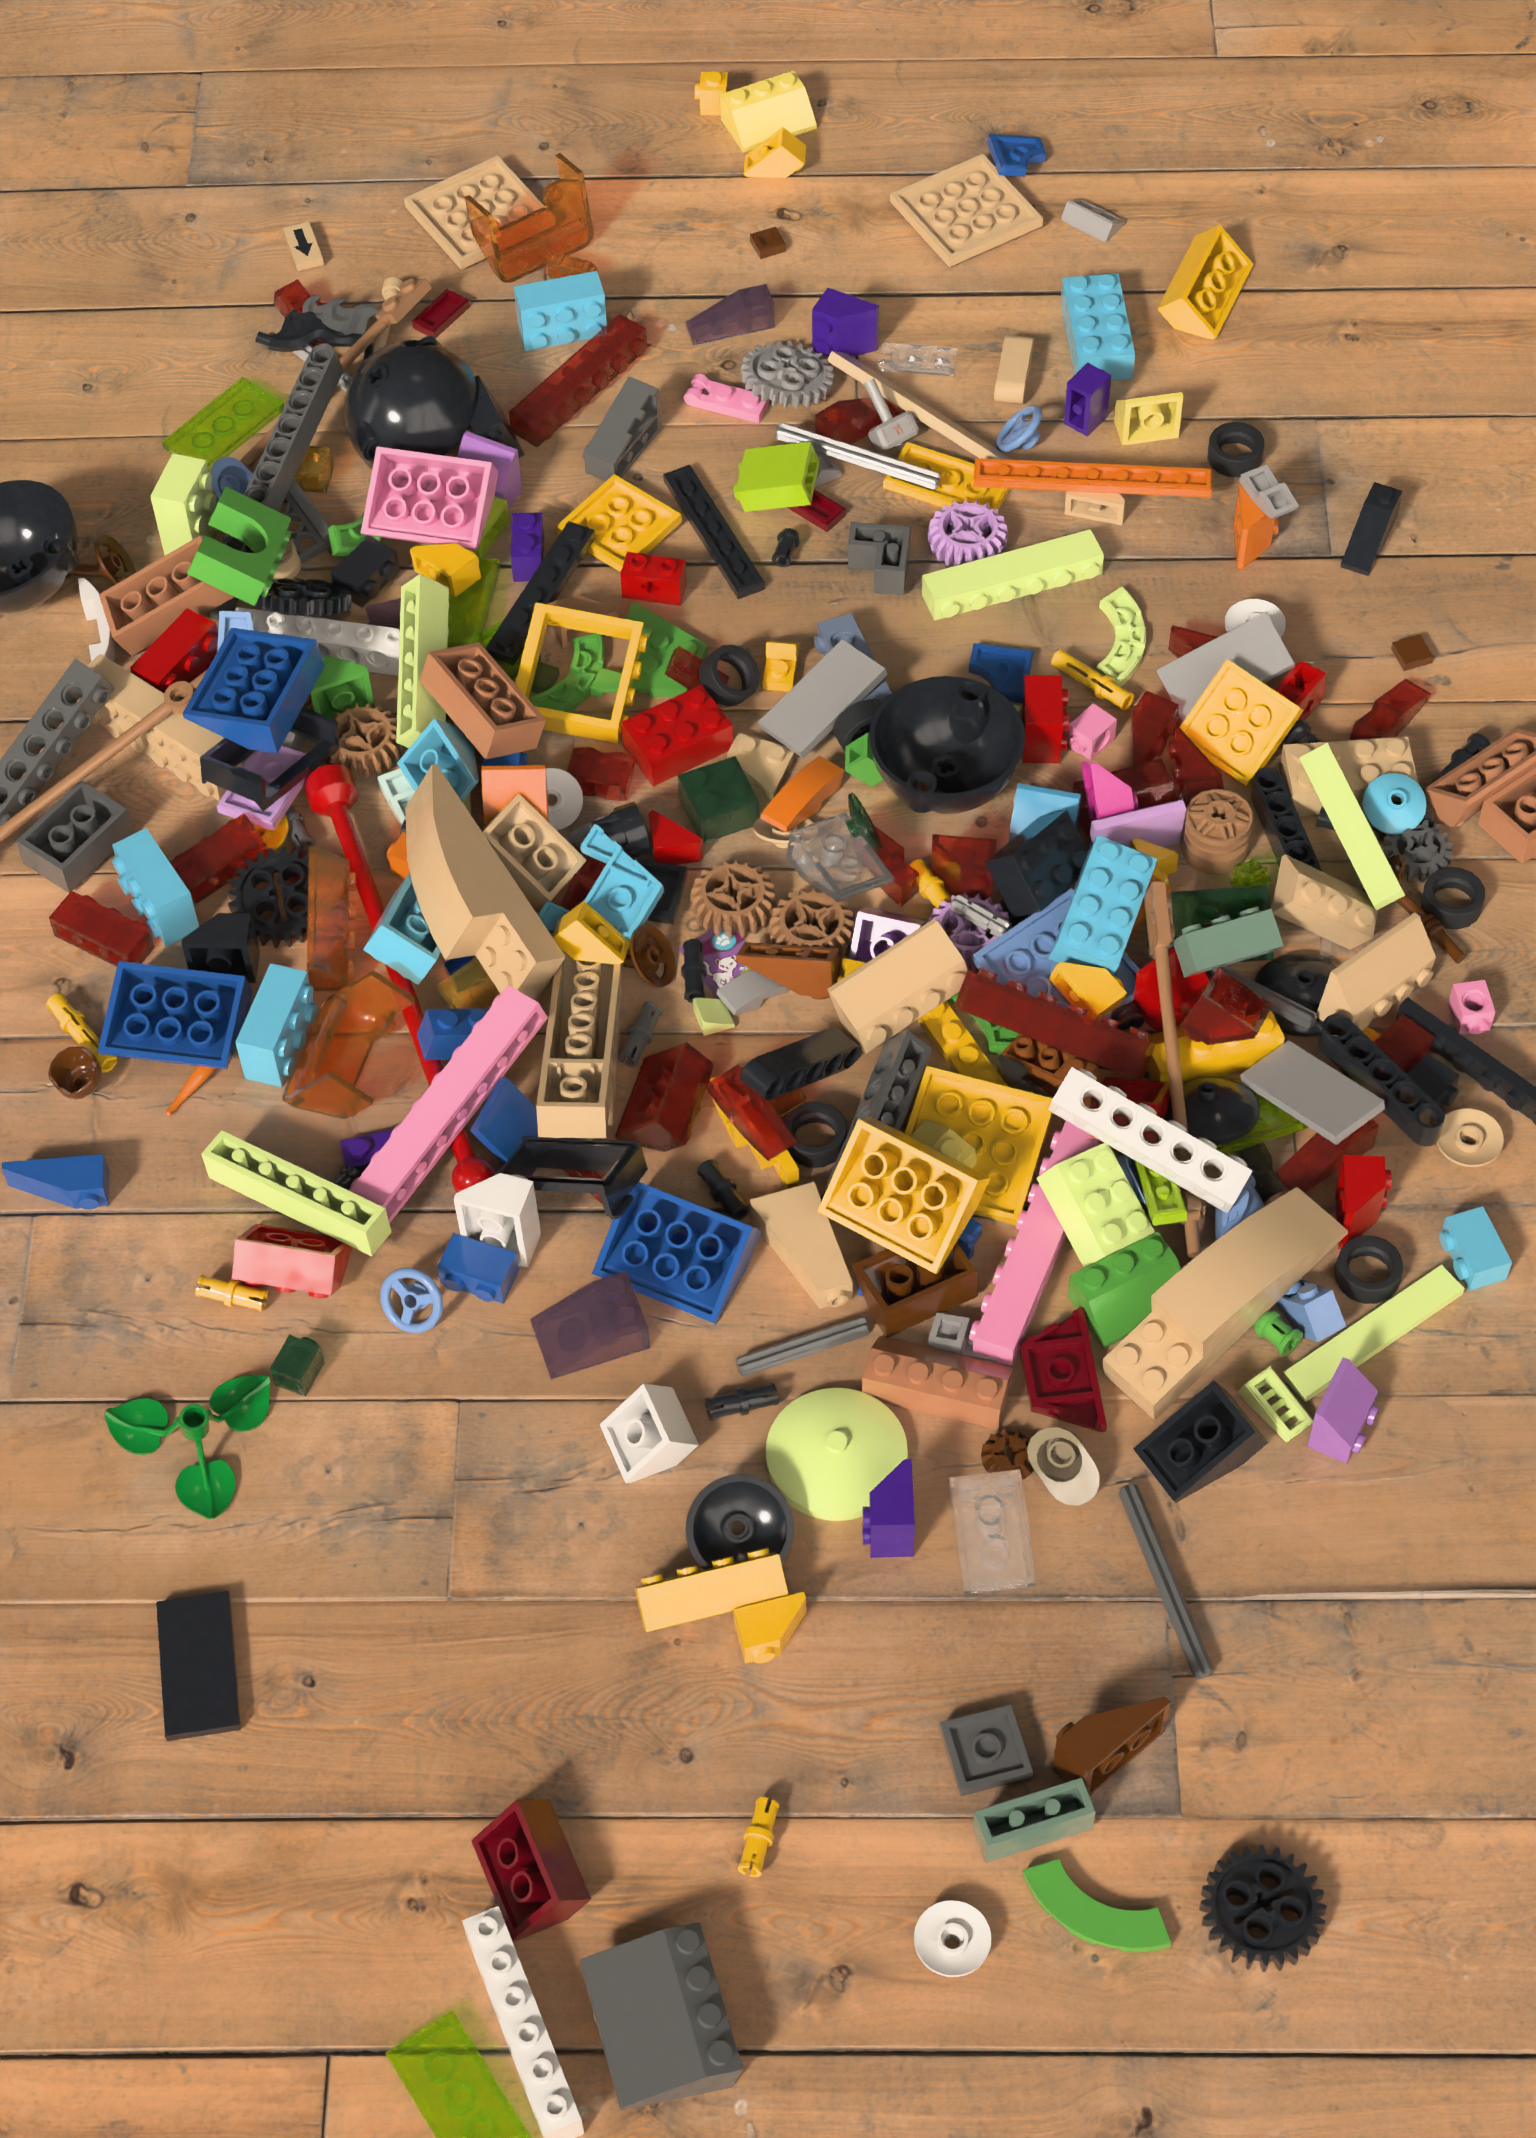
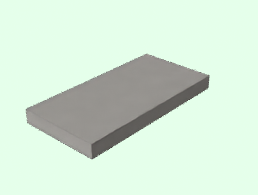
M1267 612L1156 670L1183 722L1227 659L1263 683L1295 667Z
M842 639L758 721V724L766 733L801 758H804L834 728L835 721L845 709L862 701L888 675L886 668Z
M1289 1040L1240 1074L1242 1084L1335 1145L1385 1109L1383 1099Z

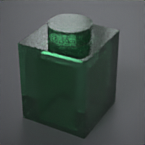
M289 1334L270 1367L274 1385L306 1397L325 1363L321 1347L318 1343L307 1337L300 1339Z

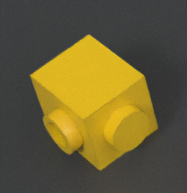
M701 72L700 83H695V100H700V115L721 116L720 94L728 92V72Z

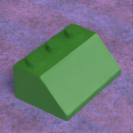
M1156 1232L1071 1274L1068 1298L1076 1309L1084 1308L1087 1325L1105 1349L1124 1339L1152 1312L1151 1295L1181 1270L1176 1255L1160 1233Z

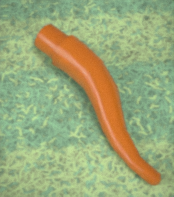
M196 1066L171 1106L166 1110V1116H171L217 1068Z

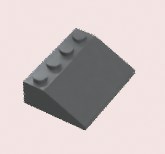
M700 1922L662 1929L580 1960L620 2111L733 2087L743 2068Z

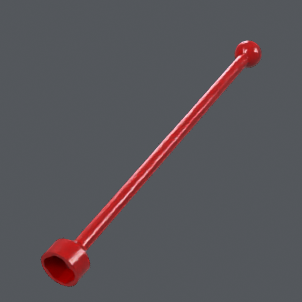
M340 764L325 765L315 769L306 777L303 788L311 810L317 815L331 817L371 929L374 931L385 908L349 810L358 800L359 792L352 773L346 766ZM385 964L430 1087L435 1075L444 1069L441 1060H424L417 1037L424 1014L412 981L404 978ZM464 1127L451 1143V1148L457 1161V1165L452 1172V1185L457 1193L495 1176L491 1164L483 1158L476 1157L466 1127Z

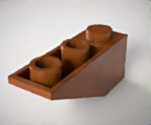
M1022 1032L1001 1053L1004 1059L1052 1098H1054L1071 1067L1076 1070L1085 1069L1096 1076V1081L1102 1084L1097 1065ZM1090 1096L1083 1098L1084 1105L1089 1109L1092 1098Z

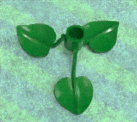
M249 1375L228 1380L213 1391L209 1400L212 1411L219 1416L212 1414L211 1410H206L199 1404H190L182 1409L180 1416L175 1417V1422L166 1430L164 1429L169 1421L166 1409L158 1401L148 1398L131 1400L117 1407L106 1409L105 1419L109 1432L117 1444L127 1452L136 1455L154 1453L160 1446L161 1436L168 1437L178 1427H181L183 1436L188 1440L195 1441L199 1465L187 1466L179 1473L175 1484L177 1497L181 1504L190 1511L206 1519H215L230 1505L235 1493L236 1484L234 1472L227 1462L214 1460L206 1464L202 1439L209 1432V1420L216 1423H221L225 1420L227 1426L237 1432L256 1429L264 1422L269 1411L271 1382L268 1376Z

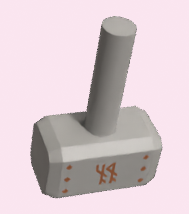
M873 378L865 382V388L882 421V424L870 429L868 433L877 452H884L905 443L906 440L917 435L919 428L913 415L910 412H904L893 418L875 379Z

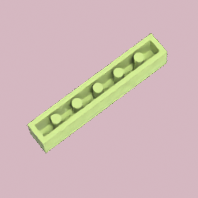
M1091 529L924 574L922 575V596L934 621L949 618L964 612L979 610L993 604L1008 602L1015 598L1036 594L1044 590L1062 587L1073 582L1102 575L1104 553Z
M421 574L401 586L396 743L407 748L411 747L434 718L446 722V712L423 686L420 678L428 652L447 648L449 633V587Z
M222 1130L201 1153L210 1179L370 1256L375 1254L392 1232L386 1208Z

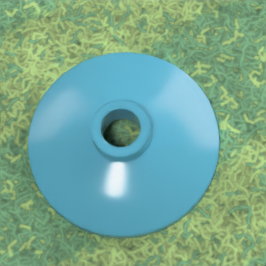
M1388 773L1375 778L1366 788L1362 800L1363 812L1369 823L1377 830L1390 835H1400L1406 829L1413 830L1420 824L1426 812V797L1420 785L1412 778L1399 773ZM1391 797H1400L1402 804H1394L1391 801Z

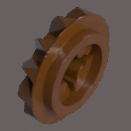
M1004 1428L1000 1433L990 1434L989 1439L983 1444L981 1460L985 1470L992 1477L1003 1482H1017L1030 1476L1034 1471L1028 1460L1027 1453L1031 1437H1026L1019 1429L1013 1432L1007 1431ZM1006 1445H1009V1448L1017 1453L1015 1454L1014 1465H1011L1008 1457L1003 1455Z

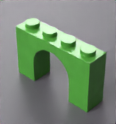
M225 486L208 525L239 539L254 553L238 551L204 535L187 574L255 606L259 596L266 597L272 585L279 562L292 534V531L288 530L292 518Z

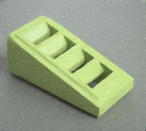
M1271 1366L1244 1384L1238 1391L1245 1402L1286 1443L1313 1424L1314 1420ZM1265 1386L1269 1391L1262 1395L1258 1390ZM1275 1396L1279 1401L1270 1406L1267 1400ZM1285 1406L1289 1411L1279 1417L1276 1411ZM1295 1416L1299 1421L1288 1428L1284 1423Z

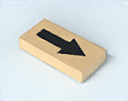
M310 222L283 228V234L297 271L324 265L323 257Z

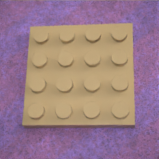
M984 154L890 193V202L949 267L1043 226V217L1004 175L998 174L996 167Z
M498 155L404 198L405 207L461 270L556 226L555 217Z

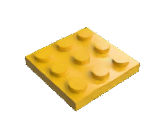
M613 474L557 525V534L560 535L568 521L595 530L596 539L587 552L621 572L627 552L648 554L682 523V516L679 512Z
M1227 659L1174 734V737L1250 788L1253 784L1255 773L1265 767L1304 710Z

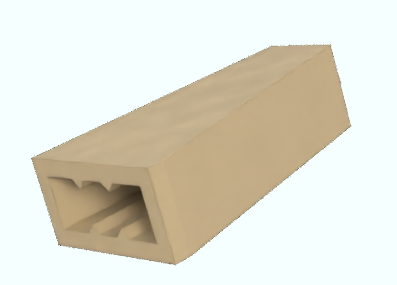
M815 1182L749 1200L752 1223L757 1229L762 1230L761 1235L819 1309L829 1306L839 1307L847 1301L853 1300V1282L828 1217L817 1212L822 1200Z

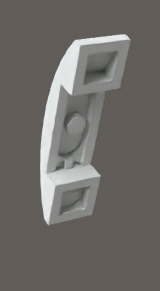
M79 578L81 602L87 621L97 619L101 643L89 645L91 662L99 654L114 662L115 640L112 638L99 593L85 578Z

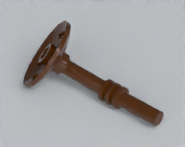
M101 535L94 542L95 554L98 560L97 565L78 564L65 577L70 575L106 577L117 584L119 581L116 579L124 580L135 574L136 570L124 548L112 537ZM100 545L108 547V551L102 552Z
M1394 855L1387 860L1398 882H1400L1405 868V859L1400 855ZM1404 892L1405 896L1397 899L1396 902L1410 915L1414 912L1418 914L1430 940L1434 939L1456 964L1462 962L1466 954L1444 932V926L1435 919L1433 914L1428 915Z
M646 924L637 927L630 939L631 955L626 954L623 967L635 968L642 979L653 987L660 988L670 984L675 975L676 963L669 941L659 929L652 925ZM639 937L640 944L637 945L635 950V943L637 938ZM649 937L652 938V939L656 942V944L658 945L659 949L657 948V946H656L651 940L648 939ZM660 963L664 964V972L661 978L655 973L659 969Z

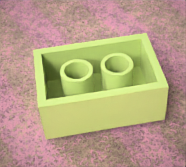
M172 453L150 496L164 555L171 553L200 535L212 538L214 532L218 531V529L208 525L216 507V495L213 494L211 485L212 475L208 472L206 460Z
M1106 1143L1062 1161L1036 1178L1083 1268L1156 1233L1113 1151Z

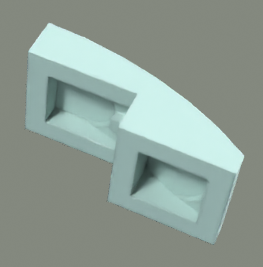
M399 768L378 776L377 782L393 814L402 826L406 819V806L415 791Z

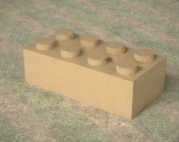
M1408 737L1283 745L1279 768L1280 774L1283 777L1299 817L1317 816L1323 806L1299 758L1326 743L1330 746L1362 811L1364 792L1375 778L1388 773H1399L1412 778L1418 783ZM1398 796L1391 797V801L1402 802Z

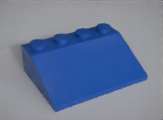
M231 628L186 706L183 717L247 749L278 754L324 668L317 640Z
M118 961L98 1053L118 1057L227 1069L236 1048L235 1041L249 1012L253 990L246 976Z
M638 1182L629 1194L634 1199L632 1204L622 1217L613 1219L592 1274L717 1324L750 1263L762 1230Z

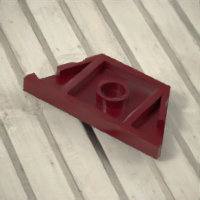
M1077 1308L1073 1311V1316L1059 1324L1054 1322L1046 1327L1041 1334L1033 1335L1020 1343L1019 1351L1031 1412L1094 1431L1106 1432L1107 1423L1084 1308Z

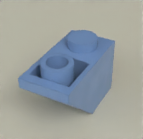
M1300 1279L1275 1303L1295 1329H1299L1303 1333V1337L1319 1342L1346 1327L1333 1290Z

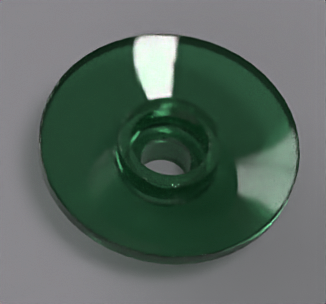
M853 792L848 794V807L851 819L845 821L848 830L853 838L861 836L872 848L877 851L881 850L880 838L868 813Z

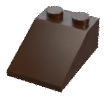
M1161 1697L1084 1716L1075 1725L1073 1722H1069L1056 1735L1053 1770L1065 1783L1082 1778L1088 1794L1091 1796L1165 1732L1171 1702L1166 1697Z

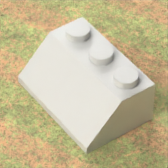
M499 1173L456 1193L454 1204L460 1235L516 1252L518 1265L528 1268L541 1236L533 1181L517 1174L510 1176Z

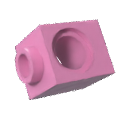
M1093 703L1069 724L1067 744L1076 753L1092 760L1115 740L1117 719Z
M1479 980L1453 984L1448 1004L1457 1032L1460 1034H1480L1484 1031H1489L1492 1026L1495 1009L1486 981Z

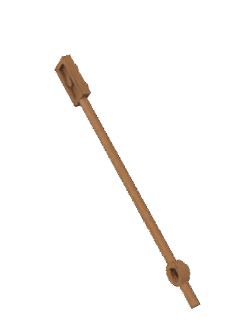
M411 278L400 285V291L395 296L383 302L382 309L375 315L377 321L339 359L343 372L390 324H397L432 289L427 279L413 280ZM276 424L240 460L248 469L262 456Z
M206 671L190 683L178 681L170 685L164 693V703L0 826V842L170 713L183 714Z
M1152 882L1144 896L1150 955H1155L1172 1116L1173 1121L1183 1125L1187 1129L1186 1133H1188L1168 957V946L1170 943H1173L1175 937L1174 925L1169 922L1171 896L1166 894L1165 882ZM1176 1148L1177 1159L1179 1161H1188V1152L1182 1148ZM1180 1187L1187 1210V1221L1180 1222L1185 1226L1188 1257H1196L1201 1253L1198 1222L1205 1215V1200Z

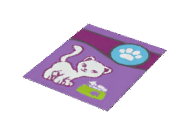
M714 929L696 938L701 943L703 942L704 946L703 963L707 966V975L704 978V983L718 999L719 996L716 993L720 987L743 973L752 970L736 961V955L746 941L740 937L739 933H733L730 940L725 932L716 937ZM681 946L678 949L684 956L683 946Z

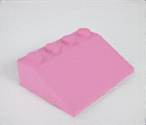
M376 447L361 534L434 545L457 543L465 549L477 551L494 501L499 472L492 462Z

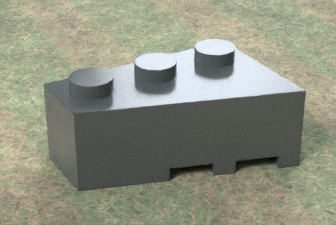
M628 376L590 443L584 449L583 459H585V471L587 474L607 481L613 474L622 478L661 431L658 388Z

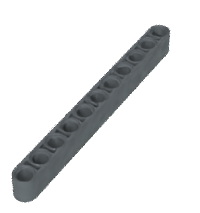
M326 343L319 344L310 351L244 493L245 496L278 512L343 372L342 365L331 345ZM227 533L221 542L238 551L254 553L245 543ZM234 597L209 611V616L219 621V612L234 611L239 599Z

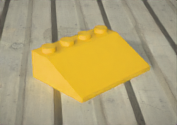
M873 1117L858 1119L817 1212L937 1274L977 1209L990 1177Z

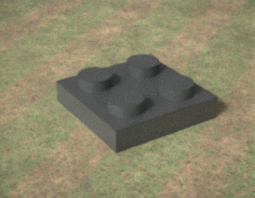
M1012 1704L940 1722L941 1735L960 1796L1033 1778V1770Z

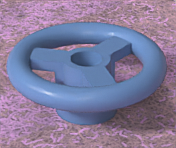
M1030 405L1015 413L999 432L996 440L997 449L1006 453L1015 450L1019 446L1023 450L1031 448L1040 437L1037 427L1042 417L1041 409L1036 405ZM1033 414L1032 420L1025 422V417Z
M409 1267L397 1269L385 1278L381 1286L380 1301L382 1309L391 1323L399 1329L409 1333H423L432 1329L440 1320L443 1311V1299L440 1289L435 1281L423 1271ZM412 1278L416 1279L417 1281H414L409 1286H406V1284L401 1279ZM392 1287L401 1297V1303L404 1307L402 1317L396 1313L392 1306L390 1298ZM429 1304H433L432 1312L428 1319L421 1323H412L416 1311L424 1309Z

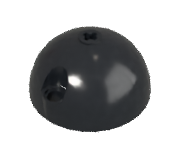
M426 336L421 340L399 341L380 348L370 355L357 369L346 391L344 420L353 448L371 469H373L376 447L445 456L461 439L474 413L477 395L474 374L464 359L442 346L433 336Z
M13 480L0 483V613H16L31 609L52 597L63 585L65 576L72 572L79 564L76 522L68 502L53 487L32 480Z
M940 676L917 680L901 687L887 697L874 714L870 725L869 739L876 769L889 789L900 799L908 803L913 811L917 813L935 811L938 814H958L988 803L1007 786L1018 770L1025 746V730L1016 708L997 690L968 678Z

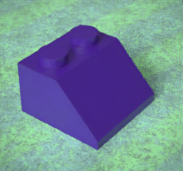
M827 288L812 309L813 351L828 357L831 351L847 353L853 357L874 352L878 349L879 305Z
M904 1459L870 1492L869 1506L862 1507L863 1545L870 1544V1558L914 1557L915 1517L912 1459Z

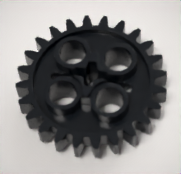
M287 578L273 579L266 597L260 595L255 604L256 607H261L263 610L270 609V612H277L283 615L297 616L301 614L309 617L310 615L326 616L333 615V613L341 614L342 611L351 609L352 591H349V588H342L343 585H334L333 582L328 583L324 580H304L295 578V580Z
M286 847L282 848L280 855H275L273 848H269V857H264L260 852H257V862L254 863L247 858L248 869L237 868V873L241 879L230 880L232 887L235 888L228 891L230 900H233L228 903L230 912L251 913L256 937L260 936L262 946H265L269 939H271L275 948H278L281 940H285L287 946L291 947L292 938L294 937L303 943V933L307 932L309 935L314 936L315 933L312 926H324L320 915H330L329 909L325 905L333 904L332 897L328 894L332 892L330 883H327L329 879L326 871L320 872L322 868L319 862L312 864L310 854L305 855L301 859L299 849H295L291 856L288 855ZM274 873H279L280 886L283 891L282 898L287 915L286 922L281 921V911L277 902L278 894L273 877ZM290 877H300L296 883H287ZM259 883H269L265 889H255ZM297 905L306 906L301 912H292V909ZM266 911L274 912L270 918H260L261 914Z
M1263 1845L1259 1846L1257 1855H1252L1250 1849L1244 1846L1242 1858H1239L1231 1851L1228 1856L1229 1865L1218 1860L1216 1864L1217 1873L1209 1871L1206 1881L1210 1885H1203L1201 1895L1206 1899L1200 1902L1199 1907L1200 1911L1208 1913L1203 1916L1202 1926H1213L1209 1931V1941L1220 1938L1221 1942L1218 1952L1222 1953L1230 1948L1233 1951L1232 1963H1235L1242 1956L1246 1958V1969H1250L1254 1961H1259L1262 1972H1266L1268 1963L1273 1961L1276 1968L1280 1971L1284 1965V1958H1287L1291 1964L1296 1965L1299 1958L1298 1952L1308 1956L1311 1950L1309 1943L1317 1945L1320 1938L1317 1931L1323 1930L1325 1920L1320 1918V1916L1325 1915L1327 1905L1317 1902L1322 1900L1324 1890L1312 1889L1316 1885L1317 1876L1305 1878L1304 1874L1307 1864L1303 1863L1298 1867L1293 1866L1294 1854L1291 1853L1283 1860L1280 1859V1849L1278 1847L1274 1849L1270 1856L1266 1855ZM1264 1877L1272 1878L1277 1882L1278 1887L1267 1888L1261 1884L1260 1879ZM1286 1892H1291V1893H1292V1896H1289V1895H1288V1896H1285V1897L1280 1898L1281 1895L1284 1894V1893H1286ZM1232 1894L1239 1895L1245 1900V1904L1241 1906L1233 1905L1227 1900V1897ZM1259 1903L1262 1908L1255 1911L1256 1905ZM1270 1906L1269 1912H1267L1264 1908ZM1291 1910L1298 1915L1299 1919L1297 1921H1287L1281 1916L1280 1912ZM1245 1918V1920L1240 1924H1235L1233 1922V1920H1240ZM1252 1927L1259 1928L1264 1931L1266 1937L1255 1939L1248 1934L1247 1930Z

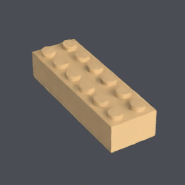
M99 654L87 665V667L100 674L115 688L108 702L99 709L91 722L93 724L98 723L106 728L114 738L119 737L165 702L164 693L102 654ZM170 713L129 744L136 752H143L151 757L158 766H165L173 771L181 781H188L196 786L207 797L211 796L220 801L227 791L210 782L203 784L200 757L224 739V737L185 719L183 714ZM241 762L240 764H238L236 767H241V768H242V767H243L242 762Z

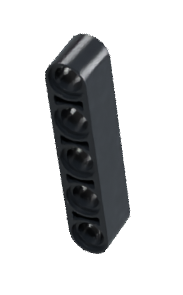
M1265 767L1259 769L1254 776L1251 800L1279 868L1281 858L1286 854L1322 871L1282 775L1274 768Z
M1341 1014L1327 1016L1323 1022L1319 1040L1321 1051L1349 1079L1383 1099L1385 1104L1383 1112L1413 1142L1424 1147L1436 1144L1439 1141L1445 1120L1442 1108L1349 1018Z
M833 1027L751 1059L742 1070L740 1081L766 1101H770L847 1070L859 1058L862 1047L842 1031Z

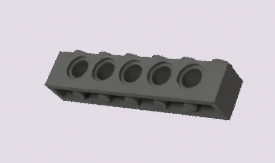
M77 659L72 662L0 760V826L35 800L37 793L45 782L53 776L57 766L71 752L76 740L90 726L93 717L108 702L111 693L115 689L104 677Z
M908 1030L885 1041L821 1200L825 1195L858 1119L873 1117L900 1131L933 1049Z

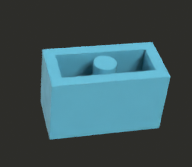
M1481 1206L1445 1217L1442 1230L1439 1233L1440 1244L1445 1252L1449 1251L1454 1261L1455 1274L1459 1280L1464 1281L1468 1290L1471 1291L1507 1280L1512 1261L1484 1207Z

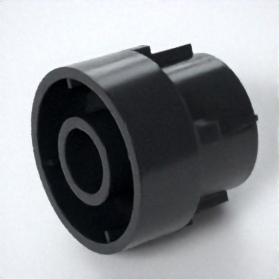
M635 802L615 807L613 812L609 813V816L591 822L592 827L594 824L601 827L604 833L612 841L615 840L629 857L636 858L650 853L646 828Z

